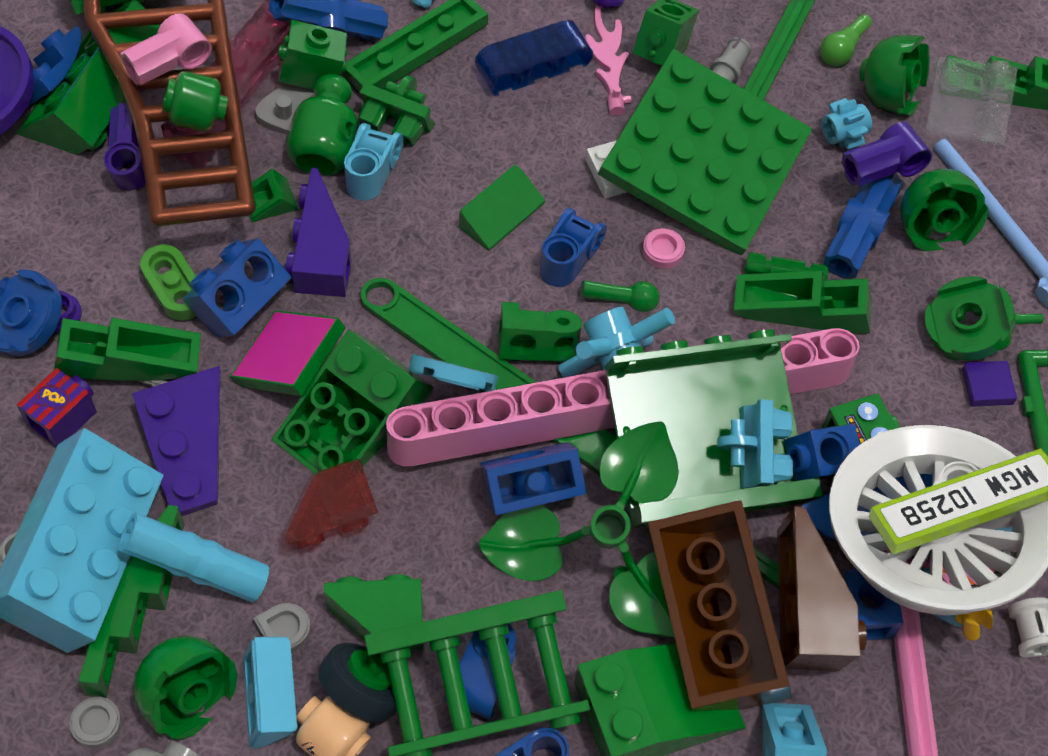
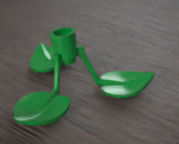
M658 421L635 427L621 435L607 448L600 463V480L608 490L622 494L615 505H606L599 508L594 513L590 526H583L578 531L558 537L560 523L556 515L543 505H537L504 513L495 525L479 540L481 551L496 568L512 577L525 581H540L552 577L561 569L563 563L562 552L559 546L568 545L584 537L591 536L593 541L602 548H617L629 571L618 574L611 583L609 603L615 617L623 625L637 632L675 638L655 552L647 554L637 565L635 564L630 554L629 546L625 542L630 531V519L623 510L630 497L635 502L641 504L664 500L673 492L677 484L679 468L666 425Z

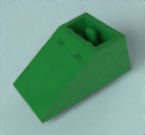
M348 329L271 440L339 492L387 443L386 421L389 415L401 407L422 404L434 387L419 375L411 373L408 367L369 338Z

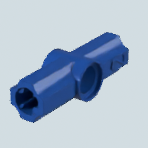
M269 0V13H272L274 20L291 23V20H296L347 33V36L369 41L382 39L383 33L388 27V13L383 11V7L362 1Z
M896 173L862 185L856 198L851 197L838 224L836 230L838 233L833 238L823 262L824 265L828 266L830 273L844 279L857 277L871 247H876L880 233H883L889 219V211L901 190L903 181L898 178Z

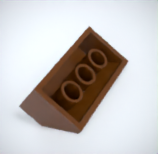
M742 501L729 502L648 522L692 711L748 709L791 699L790 684Z

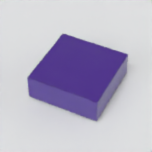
M1008 361L967 362L964 364L962 372L971 407L1014 405L1017 395Z

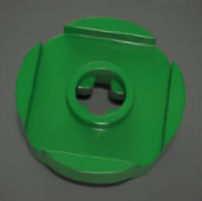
M968 276L948 282L937 291L939 296L933 300L932 305L929 302L926 308L925 324L930 339L935 347L951 360L969 361L982 359L1007 348L1012 341L1011 334L1015 328L1016 315L1011 297L1000 285L998 288L993 284L987 283L985 278ZM968 311H973L975 316H982L973 325L967 326L958 322L965 319V313Z

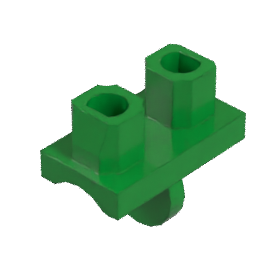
M409 75L405 76L400 84L388 81L385 90L365 82L359 92L364 102L358 118L360 124H369L372 130L380 132L387 117L398 120L392 134L395 132L402 133L403 143L410 146L415 145L423 131L430 133L435 126V121L430 120V107L423 105L426 95L416 91L417 80Z

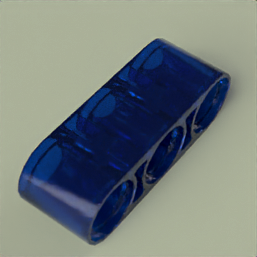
M564 20L484 47L477 54L475 65L494 96H499L498 92L510 88L514 91L535 84L534 80L546 76L550 79L570 72L569 68L581 64L585 67L591 62L594 54L576 23L572 20Z

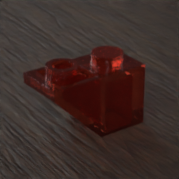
M352 459L310 475L282 531L285 543L289 545L296 542L298 549H302L324 541L323 532L341 526L342 532L347 533L369 525L367 516L376 514L378 511L360 459Z

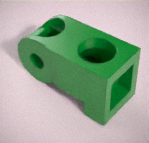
M502 302L498 329L499 359L567 361L577 355L576 347L580 341L582 320L578 315L570 311L555 310L546 313V311L519 310V303Z

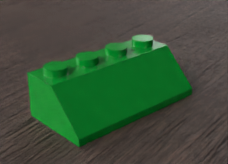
M131 0L110 13L144 10L145 8L138 1ZM160 25L110 29L108 32L115 44L139 42L156 35ZM90 30L81 40L77 56L66 76L50 93L39 99L17 130V135L75 155L87 149L94 151L105 140L107 133L104 129L110 122L111 108L118 106L119 103H125V97L108 61Z

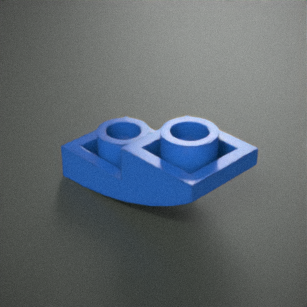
M78 26L66 34H63L58 29L40 43L44 50L33 58L38 67L33 71L35 78L33 83L34 91L29 105L50 93L62 81L73 65L82 37V31Z

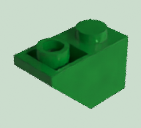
M394 574L385 577L383 580L363 581L358 577H342L335 582L324 583L327 609L363 641H365L364 635L423 622L421 578L411 579L407 575ZM424 644L409 648L424 649Z

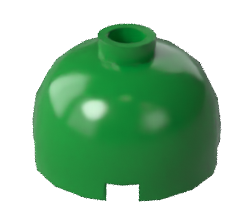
M910 34L894 35L881 40L870 52L869 57L863 59L859 71L860 81L865 82V90L871 102L882 110L907 116L915 113L920 101L911 102L919 85L927 86L929 76L930 51L928 44L921 43L925 39L924 36ZM905 91H909L910 99L905 101Z
M939 168L925 172L914 179L907 187L901 201L900 215L903 228L914 245L927 252L945 250L936 243L961 240L963 245L972 241L983 229L988 217V207L985 204V196L969 176L957 170ZM933 229L939 233L950 232L941 241L928 237Z
M181 635L167 639L149 652L142 660L135 674L133 691L138 710L145 721L161 735L165 733L172 739L178 740L194 736L213 719L201 717L223 696L229 701L232 699L238 677L235 663L218 647L204 638ZM203 706H205L203 712L188 715L200 710Z

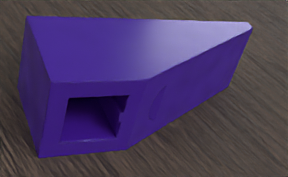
M311 168L308 184H302L300 188L299 207L303 209L302 218H295L293 242L297 243L295 253L289 252L287 255L286 271L293 278L295 293L346 297L352 263L349 238L318 169Z

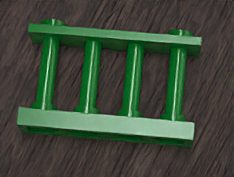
M562 590L364 635L368 656L380 654L382 663H387L402 731L404 742L390 745L388 747L389 756H433L432 747L550 720V725L553 729L581 722L579 713L590 710L589 703L586 699L575 702L570 700L553 624L558 623L556 613L567 610ZM527 620L528 629H534L551 707L522 714L504 635L509 634L508 624ZM478 632L480 641L485 640L503 718L478 725H473L456 651V646H460L459 636ZM429 643L431 652L436 651L453 730L423 737L407 658L411 657L409 647Z

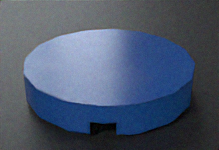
M26 269L16 271L18 275H14L12 278L5 276L0 280V352L15 357L32 354L46 344L56 330L61 316L62 298L57 285L43 274Z

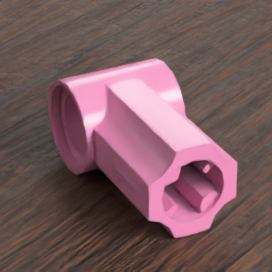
M177 13L164 20L156 35L120 52V57L131 80L136 85H143L178 66L184 69L199 67L209 58L212 46L187 15Z

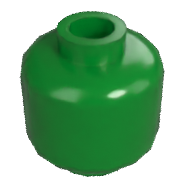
M182 71L177 75L176 79H168L162 112L168 113L169 121L175 126L207 132L212 128L215 120L223 122L228 97L220 95L221 86L217 79Z

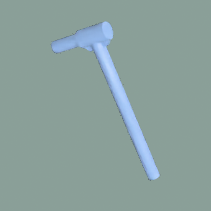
M940 140L933 149L949 169L957 170L969 176L977 184L985 196L988 217L1040 279L1035 289V295L1045 308H1048V261L948 140Z

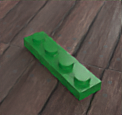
M448 0L347 61L344 73L342 72V76L359 92L365 82L384 89L388 81H397L488 25V13L474 0Z

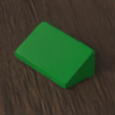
M515 164L460 210L459 228L490 251L545 204L546 200L523 170Z

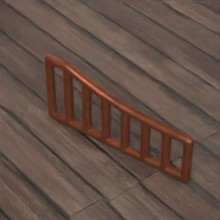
M83 0L85 23L120 84L133 119L146 180L152 224L155 226H168L252 215L255 211V201L224 0H207V4L102 14L100 0ZM177 13L187 15L192 22L210 20L212 34L204 36L211 43L212 51H215L217 66L171 70L143 85H136L131 80L120 57V52L142 41L115 44L108 32L110 29L161 25L165 19ZM182 71L215 78L220 82L221 95L228 97L225 113L226 131L155 139L151 123L169 121L168 113L162 112L163 104L145 106L140 91L166 88L168 79H176L177 75ZM229 148L231 165L166 173L161 171L159 156ZM232 182L235 185L237 200L171 208L166 206L165 190Z

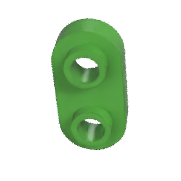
M166 244L149 248L141 257L140 267L145 282L165 314L175 320H189L196 317L197 315L186 303H176L178 299L185 297L193 289L189 284L196 277L182 253L174 246ZM162 267L171 268V270L164 274L157 273Z

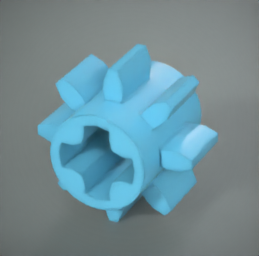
M846 98L830 103L829 109L831 113L822 118V130L826 140L832 145L837 143L840 147L845 145L847 150L865 144L863 135L869 133L872 129V118L867 107L864 104H857L855 99L848 101Z

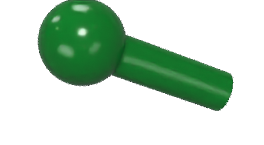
M583 280L580 286V297L629 304L630 307L640 312L655 309L660 301L658 289L647 281H639L630 287Z

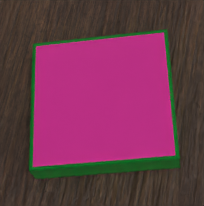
M274 310L229 377L235 384L241 387L302 396L346 327L338 317Z

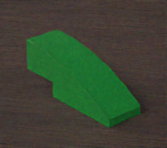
M822 271L737 275L734 312L735 315L755 321L819 330L841 328L851 333H870L872 297L868 278L824 280Z
M111 317L109 326L63 318L58 336L53 370L58 368L70 377L77 375L80 378L100 380L146 381L182 378L197 373L201 333Z

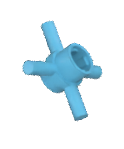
M617 307L593 317L583 324L589 340L578 343L576 347L577 355L559 364L560 374L563 378L575 376L598 363L605 370L604 366L613 356H617V350L632 346L649 347L653 343L654 334L675 323L672 311L665 308L633 326L624 307Z

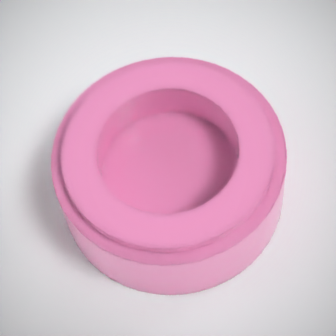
M655 229L648 233L644 239L643 256L649 264L657 268H672L683 259L685 243L683 238L671 229Z

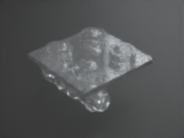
M938 56L925 135L1005 146L1018 67L1009 66V62L1000 60L986 63Z

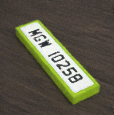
M1041 448L872 506L869 518L893 555L1047 501L1048 457Z

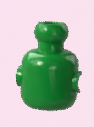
M325 74L318 78L314 84L315 97L303 100L296 108L289 133L286 137V150L289 160L303 172L310 173L311 168H317L319 172H322V175L333 176L344 170V160L354 142L358 130V121L355 113L346 105L352 96L349 82L339 75Z

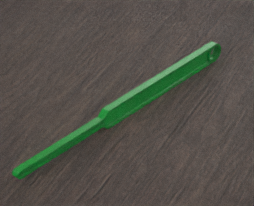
M374 278L366 282L362 287L361 302L363 307L434 359L498 375L495 390L537 383L506 360L499 359V355L387 278ZM384 287L393 293L394 298L386 305L377 306L367 300V295L374 288ZM600 430L550 441L555 445L568 442L576 447L580 462L600 476L601 459L607 448L617 438L606 430ZM754 548L761 577L779 589L778 564Z

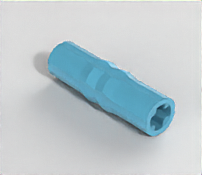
M136 512L127 521L118 545L119 551L162 567L175 576L187 577L196 584L211 586L250 602H254L260 597L269 575V566L267 564L229 550L216 541L202 539L193 532L179 530Z

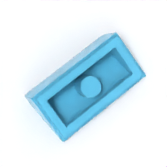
M254 637L243 656L248 744L251 746V749L265 747L293 734L297 729L290 640L287 637Z

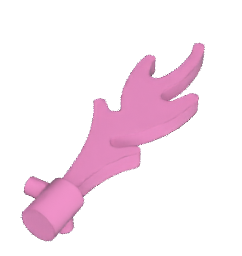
M596 5L594 16L595 28L601 42H596L590 34L586 35L585 42L592 58L602 68L609 71L605 72L598 68L596 70V77L602 81L609 93L607 101L610 115H623L625 113L624 104H631L632 101L631 96H622L621 88L619 87L620 74L629 57V53L624 52L620 56H616L622 37L621 21L617 19L614 31L608 32L601 18L602 7Z

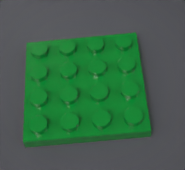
M673 49L603 162L597 175L720 246L743 255L813 128Z

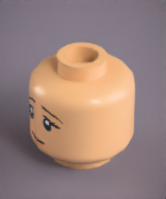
M316 696L312 697L297 715V721L302 726L297 732L296 742L310 756H356L360 754L372 738L366 733L369 728V721L351 715L338 706L329 696L323 701L319 700Z

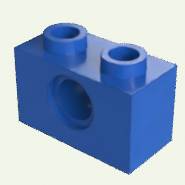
M568 442L479 462L489 507L495 515L587 494L578 449Z

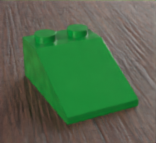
M676 643L623 650L577 665L574 685L580 700H588L590 710L584 712L601 756H665L746 729L739 709L692 711Z

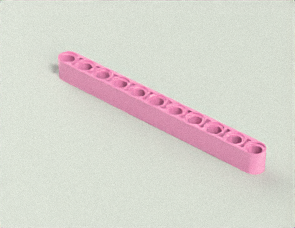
M837 328L791 336L792 341L781 348L790 394H796L844 383L851 374L860 346L854 334ZM605 370L401 407L394 410L386 421L387 454L398 465L416 466L615 428Z

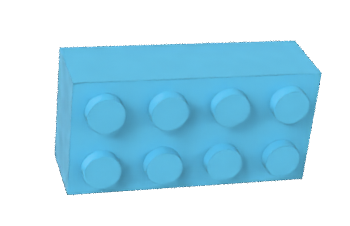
M86 428L81 429L58 444L0 568V618L67 653L95 641L130 558V555L118 550L123 529L131 515L135 512L147 516L164 475Z

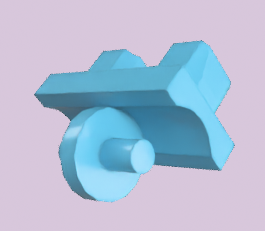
M760 399L757 400V404L740 407V419L731 420V435L717 438L718 449L731 451V466L741 467V489L771 485L793 477V460L790 455L774 454L773 439L790 437L792 432V414L773 408V400Z

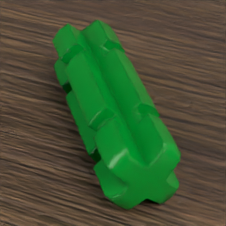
M754 252L748 254L744 269L745 274L822 271L824 280L828 279V266L811 262V266H805V261L772 256L770 260L765 259L766 254Z

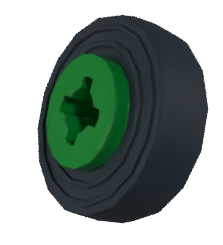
M347 642L337 644L330 650L318 670L319 681L328 696L342 709L365 721L382 722L392 717L397 708L387 663H382L380 655L368 656L366 647Z

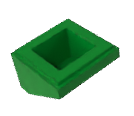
M270 169L252 182L255 211L249 216L252 223L299 210L288 179L274 169Z

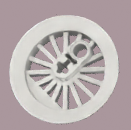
M915 425L892 429L878 434L856 447L840 465L831 486L829 515L831 526L840 548L853 566L877 591L890 600L919 612L935 615H960L991 609L1011 602L1032 588L1048 568V500L894 555L891 552L887 554L882 552L890 549L870 520V512L857 511L859 505L871 510L872 506L926 488L920 474H932L933 486L1016 457L999 444L972 432L946 426ZM903 476L910 493L895 479L896 477ZM878 487L886 496L873 491V489ZM1011 526L1013 532L994 529ZM861 531L874 532L876 534L862 536ZM1000 550L1017 552L1016 558ZM915 555L910 565L905 563L906 560ZM928 556H930V574L920 570ZM942 565L952 585L942 581ZM989 568H992L1002 573L1003 575L998 578ZM965 572H966L980 587H977V588H973V589H972L971 584H970V582H969V580H968V578H967Z

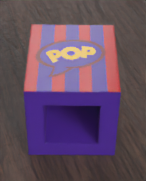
M58 368L53 370L17 404L26 425L56 448L58 444L75 434L97 413L91 398L94 395L91 387L79 376L74 375L70 378Z

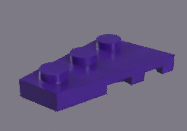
M220 366L132 393L156 469L164 475L161 484L168 505L178 506L181 516L218 505Z

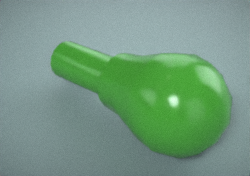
M861 14L849 27L826 36L819 49L821 59L827 65L833 67H842L849 63L855 53L860 36L872 24L871 18L866 14Z

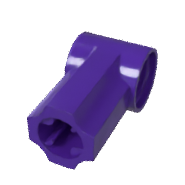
M119 103L118 106L111 108L109 148L105 151L104 164L117 187L122 190L132 191L143 187L146 184L130 110L127 103ZM134 163V166L129 170L119 171L125 164Z
M899 122L889 127L879 140L844 152L841 163L849 183L852 186L857 185L860 187L897 172L902 177L914 176L928 166L932 159V152L908 122Z

